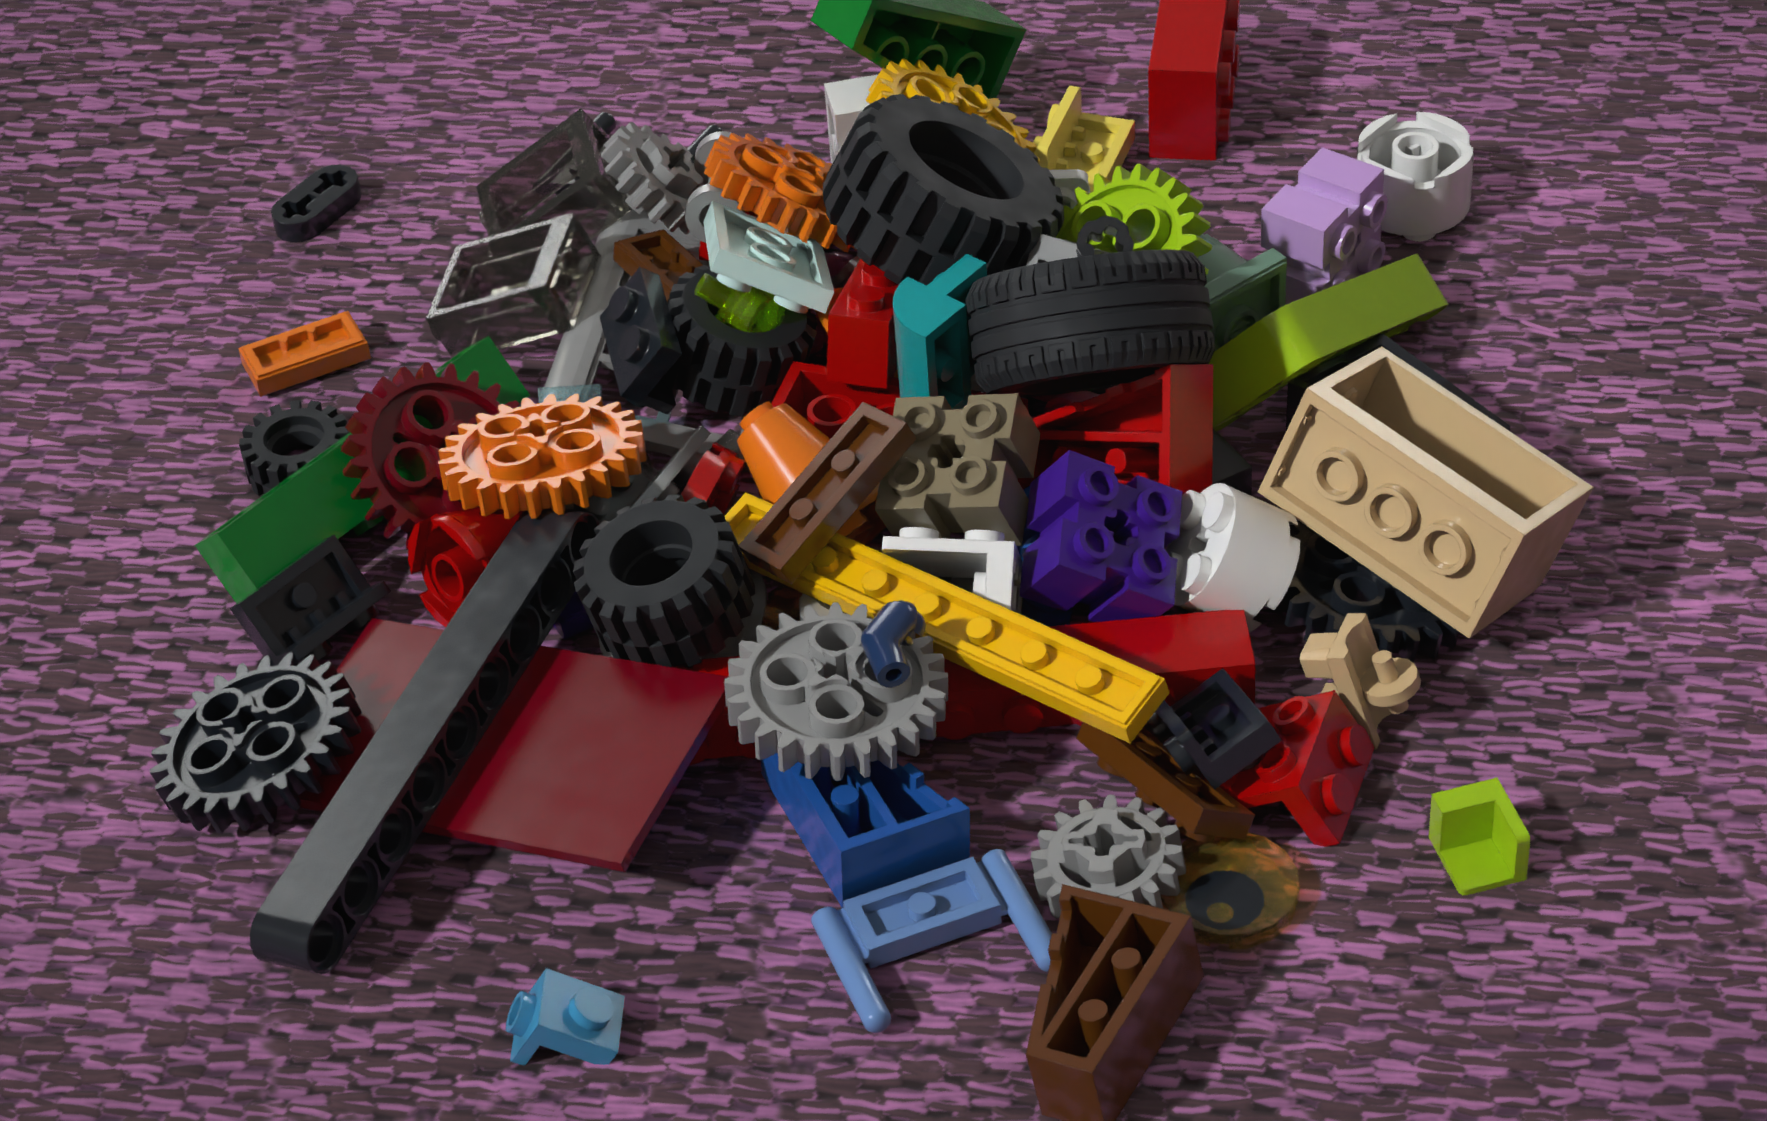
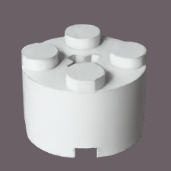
M1416 112V121L1397 122L1398 113L1381 117L1370 123L1361 132L1357 150V160L1384 169L1383 195L1387 196L1388 203L1384 218L1379 224L1381 225V230L1403 235L1412 241H1426L1433 238L1436 233L1448 230L1460 223L1470 208L1473 173V147L1470 145V135L1466 128L1448 117L1430 112Z
M1223 483L1213 484L1201 493L1187 490L1182 495L1179 537L1170 543L1166 550L1170 557L1178 559L1174 606L1191 613L1244 610L1248 631L1255 630L1262 623L1253 620V618L1263 606L1273 610L1276 609L1285 596L1294 576L1300 554V540L1290 536L1289 525H1298L1296 517L1287 511Z

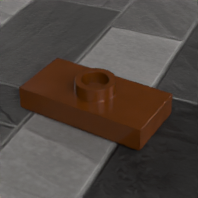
M664 229L614 242L613 260L631 277L639 267L658 274L667 303L671 289L674 284L678 283L679 277L686 272L694 273L695 268L704 266Z

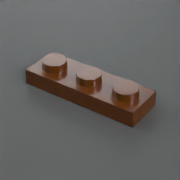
M862 402L739 544L742 553L748 561L792 585L917 439L908 424Z
M1082 723L1076 739L1098 756L1097 765L1104 771L1125 778L1137 788L1135 791L1136 797L1142 798L1144 803L1155 808H1162L1176 819L1174 825H1177L1180 833L1205 843L1213 842L1215 836L1245 840L1255 814L1222 788L1218 787L1214 790L1199 770L1196 769L1186 776L1158 738L1144 727L1130 744L1089 724Z

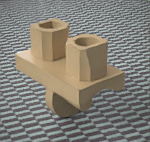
M1347 613L1338 633L1310 634L1300 654V662L1306 678L1334 680V683H1326L1321 693L1336 691L1357 723L1368 732L1371 743L1375 747L1374 750H1377L1380 743L1377 733L1378 724L1384 717L1392 713L1400 714L1406 711L1409 707L1407 700L1413 697L1420 688L1421 678L1415 663L1404 658H1393L1391 652L1387 650L1379 651L1366 613Z

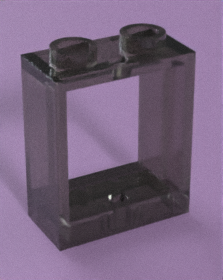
M579 109L476 186L482 209L478 212V216L487 230L490 241L486 246L488 254L499 269L505 273L512 270L524 282L537 280L632 210L625 202L627 198L626 193L619 192L615 188L619 182L605 171V167L609 163L601 157V153L606 149L604 144L611 137L582 109ZM579 175L580 178L519 223L521 217Z
M574 212L458 245L454 250L425 319L429 323L433 336L442 342L452 358L465 348L487 336H490L496 347L501 350L574 330L601 255Z

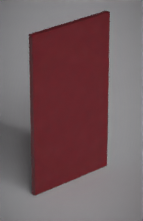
M376 618L370 620L336 669L338 674L343 673L356 695L355 700L362 710V714L356 717L357 722L362 728L361 733L349 738L355 751L353 754L335 757L342 771L338 775L323 774L318 779L323 788L320 794L305 790L298 795L300 808L324 812L443 633V629ZM540 646L422 832L626 872L725 707L724 679L728 678V676Z

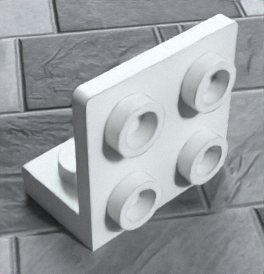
M904 527L899 530V537L883 536L882 552L935 577L974 578V594L1022 615L1023 597H1020L1019 594L1023 562L1015 541H1004V533L993 530H969L965 532V539L939 538V531L935 529Z

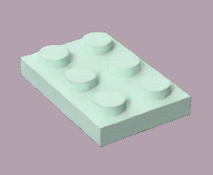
M714 201L711 202L703 224L710 271L717 273L716 279L719 282L741 292H750L751 288L755 287L774 294L773 300L777 304L797 313L806 314L809 308L824 314L826 313L834 294V288L823 247L816 240L809 238L807 243L802 242L798 236L782 234L769 224L758 222L754 216Z

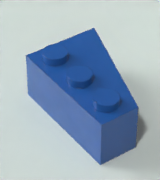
M778 753L761 760V774L842 908H844V900L970 858V808L956 797L947 801L924 784V773L910 762L903 767L897 763V768L892 770L879 760L871 762V774L867 778H864L855 766L846 767L841 781H835L830 767H821L812 779H807L805 776V764L797 762L790 769L782 772L779 771Z

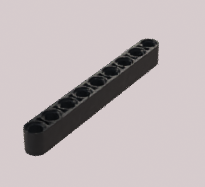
M549 508L543 509L537 518L531 519L528 511L522 512L257 911L251 926L250 946L253 955L259 961L318 974H325L331 971L340 961L434 811L575 593L574 582L577 579L573 573L575 561L582 558L579 550L584 541L596 536L594 529L599 525V520L594 514L565 509L564 514L558 515Z

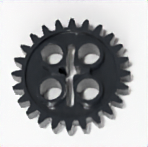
M1297 520L1298 525H1289L1290 536L1300 540V554L1290 586L1275 610L1287 611L1284 623L1287 627L1307 626L1304 635L1306 642L1312 633H1338L1347 613H1366L1379 651L1387 650L1391 653H1398L1401 658L1408 659L1414 663L1417 650L1434 659L1438 656L1440 645L1452 649L1456 646L1458 635L1462 633L1302 522Z
M289 652L278 666H275L270 656L266 655L260 661L257 670L249 671L247 666L241 663L238 664L235 678L227 681L220 675L215 676V689L209 694L202 691H194L191 695L196 705L192 709H175L173 715L179 722V725L160 730L159 734L165 745L152 750L151 754L157 765L150 769V774L157 783L154 786L168 809L173 811L181 823L190 820L195 829L201 831L211 822L217 833H223L235 819L242 831H247L256 815L263 814L269 824L275 822L277 807L286 804L289 808L295 811L300 808L298 795L305 790L320 794L323 788L318 779L323 774H340L342 770L335 757L354 753L355 748L349 738L361 733L362 728L357 722L356 717L362 714V710L355 700L356 695L343 673L338 674L330 661L320 665L315 655L310 654L299 663L294 653Z

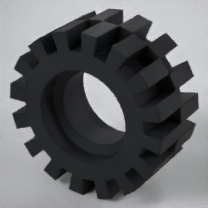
M297 400L290 401L291 409L282 411L280 404L270 407V417H266L262 413L253 417L254 426L246 425L242 431L244 438H239V447L249 485H252L253 491L258 496L262 493H267L347 435L349 431L345 428L347 421L344 415H338L337 409L331 405L322 410L319 401L310 400L308 407L302 408L301 401ZM297 449H311L302 454L284 456V454Z

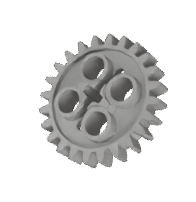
M833 602L828 615L819 616L816 610L808 605L804 607V619L800 621H795L789 615L781 613L779 614V630L776 631L763 625L757 626V642L741 640L739 643L740 658H731L728 661L729 677L724 679L729 725L738 726V737L741 745L755 742V752L758 760L778 753L779 771L785 772L797 762L805 764V776L807 779H812L821 767H830L834 780L841 781L845 768L855 766L858 772L864 778H867L871 774V762L879 760L882 764L893 770L897 768L898 750L916 757L920 754L919 738L934 740L936 738V722L945 721L948 673L944 672L943 654L933 653V638L931 636L916 638V633L913 631L909 636L914 644L909 646L900 645L910 667V675L899 686L886 688L878 683L861 644L862 632L872 621L871 618H868L867 605L860 604L852 615H843L839 603Z

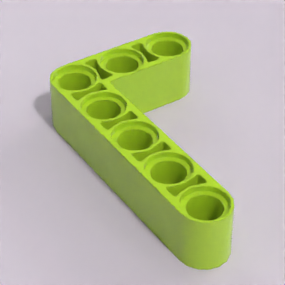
M1418 253L1284 305L1263 317L1216 350L1209 364H1213V428L1216 431L1225 428L1288 385L1289 381L1381 333L1388 338L1395 337L1408 331L1409 327L1415 322L1426 321L1444 310L1449 304Z

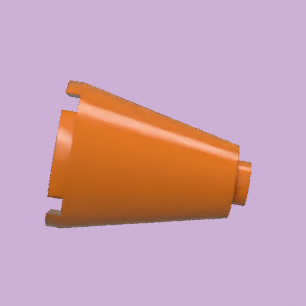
M768 401L753 409L741 420L739 425L744 431L738 437L737 444L762 499L774 505L828 443L830 438L787 403L773 407ZM880 482L837 533L867 545L887 528L875 511Z

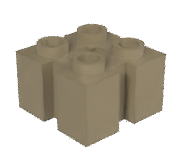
M1018 393L969 395L967 405L963 409H952L945 396L896 398L893 416L906 422L917 439L879 484L875 511L891 535L899 537V530L904 527L935 529L939 531V538L950 539L951 533H965L969 530H993L1004 533V541H1015L1016 546H1022L1029 499L1019 484L1018 478H1033L1041 434Z

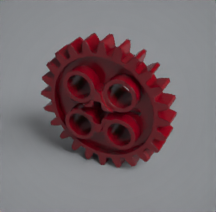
M429 362L423 363L415 377L405 366L401 367L392 381L383 376L373 388V394L365 393L356 406L359 412H354L346 424L345 428L353 435H349L341 446V452L355 458L351 459L342 471L343 476L361 479V482L350 496L352 500L370 498L373 505L364 517L367 521L381 516L389 520L384 532V537L387 539L395 535L400 529L406 532L407 550L408 540L415 524L433 514L464 510L462 503L458 500L451 501L448 490L443 488L438 463L440 461L438 451L440 448L446 447V436L459 435L457 427L459 424H477L476 414L478 413L493 416L499 414L498 405L500 403L496 399L501 385L496 383L484 392L478 388L479 372L475 370L463 382L457 379L455 365L451 363L448 364L440 377H436L434 369ZM515 400L504 405L514 409L519 406V403ZM414 414L426 418L432 424L433 429L420 425L414 418ZM395 466L404 467L409 470L414 476L415 482L402 478L396 471Z

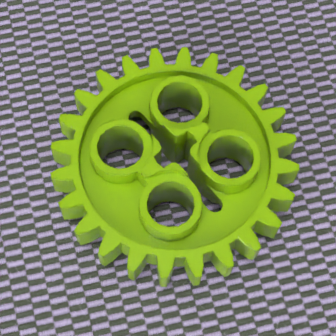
M1136 164L1132 173L1120 165L1116 166L1112 181L1099 173L1094 176V191L1091 193L1078 186L1075 189L1078 204L1073 209L1064 205L1063 226L1056 238L1077 243L1078 234L1085 223L1097 220L1101 216L1118 218L1127 225L1129 235L1134 243L1133 251L1185 250L1194 253L1198 258L1212 250V245L1199 237L1211 227L1209 221L1198 215L1204 206L1202 202L1191 196L1192 190L1160 168L1156 167L1151 171L1142 164ZM1106 234L1101 242L1090 240L1088 243L1095 249L1109 253L1118 252L1115 249L1116 238L1109 234ZM1205 268L1206 275L1209 271V269Z

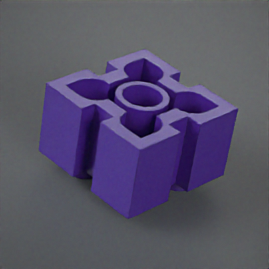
M1068 450L1030 483L1026 528L1039 532L1040 537L1024 550L1019 596L1066 612L1078 602L1089 606L1088 620L1092 622L1161 616L1173 607L1175 603L1178 559L1170 557L1164 548L1179 537L1183 491L1139 475L1124 485L1118 482L1114 474L1115 466Z

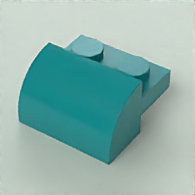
M966 254L945 272L938 274L927 286L910 277H906L897 287L893 296V315L900 398L945 396L952 409H963L967 405L968 396L972 395L971 376L975 374L974 364L977 362L973 361L971 342L973 340L970 339L968 320L971 318L967 315L965 299L972 284L978 279L987 276L986 262Z

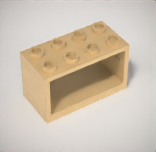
M1381 346L1307 387L1260 485L1258 493L1284 511L1293 514L1304 525L1464 636L1471 638L1532 594L1542 584L1594 487Z

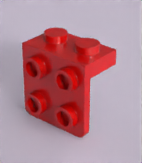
M1335 690L1307 697L1296 696L1282 703L1258 708L1282 741L1268 750L1263 760L1249 770L1238 772L1219 787L1246 808L1282 801L1313 844L1324 847L1340 844L1375 748L1371 743L1368 732L1357 723Z

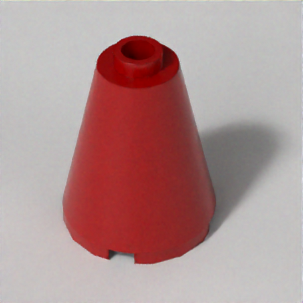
M480 508L433 514L414 525L408 540V563L411 575L419 571L422 573L428 590L420 593L419 596L426 609L436 621L445 627L448 625L523 511L518 512L511 519H505L503 509H499L490 515L482 516Z

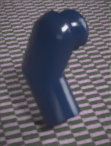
M899 600L885 604L862 632L861 644L878 683L883 687L892 688L899 686L910 675V667L900 645H913L914 642L909 635L914 631L922 637L926 627L924 617L917 611L913 603Z

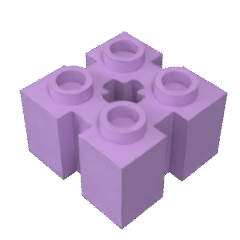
M1322 147L1298 171V184L1295 187L1285 184L1261 209V247L1268 250L1274 248L1287 257L1285 305L1380 268L1385 255V244L1381 242V225L1379 224L1384 218L1388 203L1387 196L1383 195V168Z

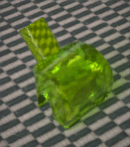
M707 273L701 277L694 291L695 295L719 308L715 315L719 321L734 329L745 332H766L774 329L786 308L773 300L774 294L752 287L750 292H741L722 284Z

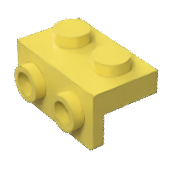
M1069 85L1060 104L1052 105L1048 116L1047 129L1043 136L1035 137L1033 143L1037 145V149L1034 154L1040 158L1038 164L1042 168H1048V170L1080 169L1088 174V186H1090L1091 193L1094 191V176L1099 173L1112 181L1115 167L1122 166L1135 140V121L1083 113L1081 87Z

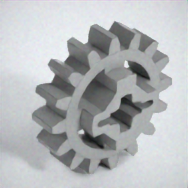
M630 122L626 127L622 125L604 144L606 149L601 153V157L609 163L605 167L606 173L619 182L615 188L619 192L626 193L627 198L625 202L638 214L642 211L646 212L649 220L654 224L659 219L664 223L668 231L674 232L679 228L684 234H688L690 231L685 222L687 201L697 188L705 185L703 177L696 172L694 164L690 160L693 155L679 142L676 145L671 144L668 136L662 134L660 137L656 133L654 134L648 125H644L641 129L633 122Z
M1107 795L1103 807L1093 809L1086 799L1079 801V815L1072 818L1068 814L1059 811L1054 815L1057 832L1040 830L1037 834L1040 850L1031 852L1030 857L1034 870V881L1040 901L1048 900L1051 915L1056 919L1061 914L1059 897L1062 884L1162 909L1161 894L1178 896L1180 892L1177 876L1186 874V864L1177 825L1167 824L1166 814L1162 808L1152 810L1145 815L1142 798L1135 797L1125 808L1118 807L1115 795Z

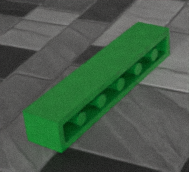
M490 336L465 348L434 371L436 377H440L449 363L454 364L457 371V379L465 382L468 376L475 370L479 372L478 388L484 392L496 383L501 385L496 399L500 404H506L515 400L521 403L523 398L530 396ZM414 414V418L420 425L433 429L432 424L426 418ZM349 432L194 545L235 603L245 598L325 538L335 535L339 539L351 529L356 536H359L385 518L381 516L367 521L364 517L373 505L370 498L352 500L350 496L361 482V479L343 476L342 471L349 461L355 457L341 452V446L349 435H353ZM395 466L396 471L402 478L415 482V478L409 470L404 467Z

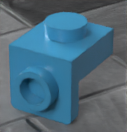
M546 968L529 993L520 991L510 1007L506 1021V1032L514 1034L510 1062L526 1065L541 1045L593 1064H610L619 1050L625 996Z

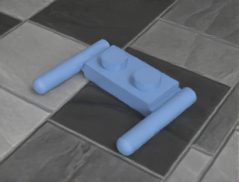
M994 849L987 852L979 862H976L974 857H970L844 900V908L836 910L834 907H823L817 910L811 918V923L864 1027L872 1033L884 1031L890 1025L891 1014L865 963H868L870 969L1001 924V916L1009 914L1038 967L1042 971H1049L1051 960L1048 948L1052 932L1005 851L1002 849Z

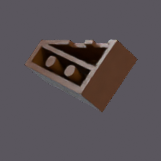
M1062 884L1059 897L1061 907L1057 933L1051 934L1048 948L1051 960L1046 984L1040 985L1026 1050V1058L1042 1115L1061 1121H1116L1204 978L1193 923L1190 915Z

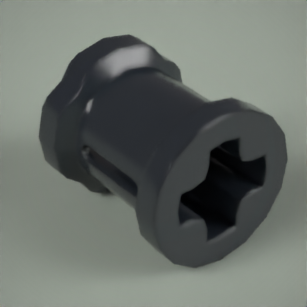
M1101 216L1097 220L1088 221L1078 234L1076 243L1077 257L1094 255L1095 248L1088 243L1090 240L1101 242L1106 234L1116 238L1115 249L1118 252L1133 251L1134 243L1129 235L1127 225L1118 218Z

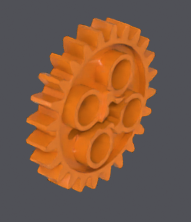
M731 133L729 138L720 135L718 141L715 140L704 165L706 167L704 175L711 177V186L722 189L721 196L723 198L739 202L737 209L754 212L758 215V222L767 223L782 234L798 236L802 242L807 243L809 238H811L826 249H829L832 243L844 252H848L850 247L857 250L853 245H846L838 235L837 225L831 224L826 214L823 183L832 163H826L810 152L794 149L787 143L784 147L778 146L768 137H765L764 141L761 142L751 134L746 133L745 137L742 138L735 133Z
M549 394L543 403L536 404L527 397L522 399L521 407L514 409L500 404L498 405L499 414L493 416L478 413L476 414L477 424H459L457 426L459 435L446 436V447L440 448L438 451L442 484L444 490H448L449 499L451 501L461 500L464 510L480 506L482 516H487L499 509H503L505 519H511L520 511H528L530 518L535 519L541 514L543 509L549 508L556 514L562 515L565 512V505L572 503L583 508L590 507L589 497L594 495L601 498H611V486L628 487L630 485L629 475L641 474V462L647 461L642 422L635 419L633 410L622 411L621 403L618 401L603 406L601 396H596L582 403L580 402L579 394H573L565 401L557 402L555 395Z

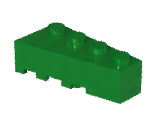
M819 0L810 20L841 43L881 68H886L890 61L898 65L901 59L904 58L912 65H915L918 59L922 60L931 71L938 64L942 66L949 77L954 78L959 73L962 75L965 84L971 86L980 85L982 93L988 99L997 98L1027 30L991 5L978 0Z

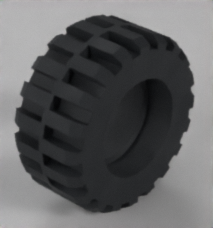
M904 94L891 95L886 99L883 97L866 106L859 113L823 183L826 214L830 223L837 225L839 237L846 245H853L858 250L857 256L869 266L874 264L885 272L884 276L898 285L906 277H910L927 286L938 274L945 272L966 254L986 262L987 276L1026 266L1029 254L1038 243L1040 234L1056 237L1064 222L1063 196L1060 188L1055 187V178L1048 168H1042L1038 164V157L1028 148L1019 146L1014 142L1015 137L1003 129L999 131L987 124V120L975 113L969 115L958 110V106L942 101L939 104L932 102L929 97L914 95L908 99Z

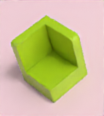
M1497 777L1431 794L1429 839L1459 894L1470 895L1527 880L1530 835Z

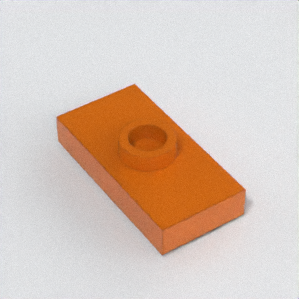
M344 311L238 348L242 365L260 397L371 359L368 342L349 311Z

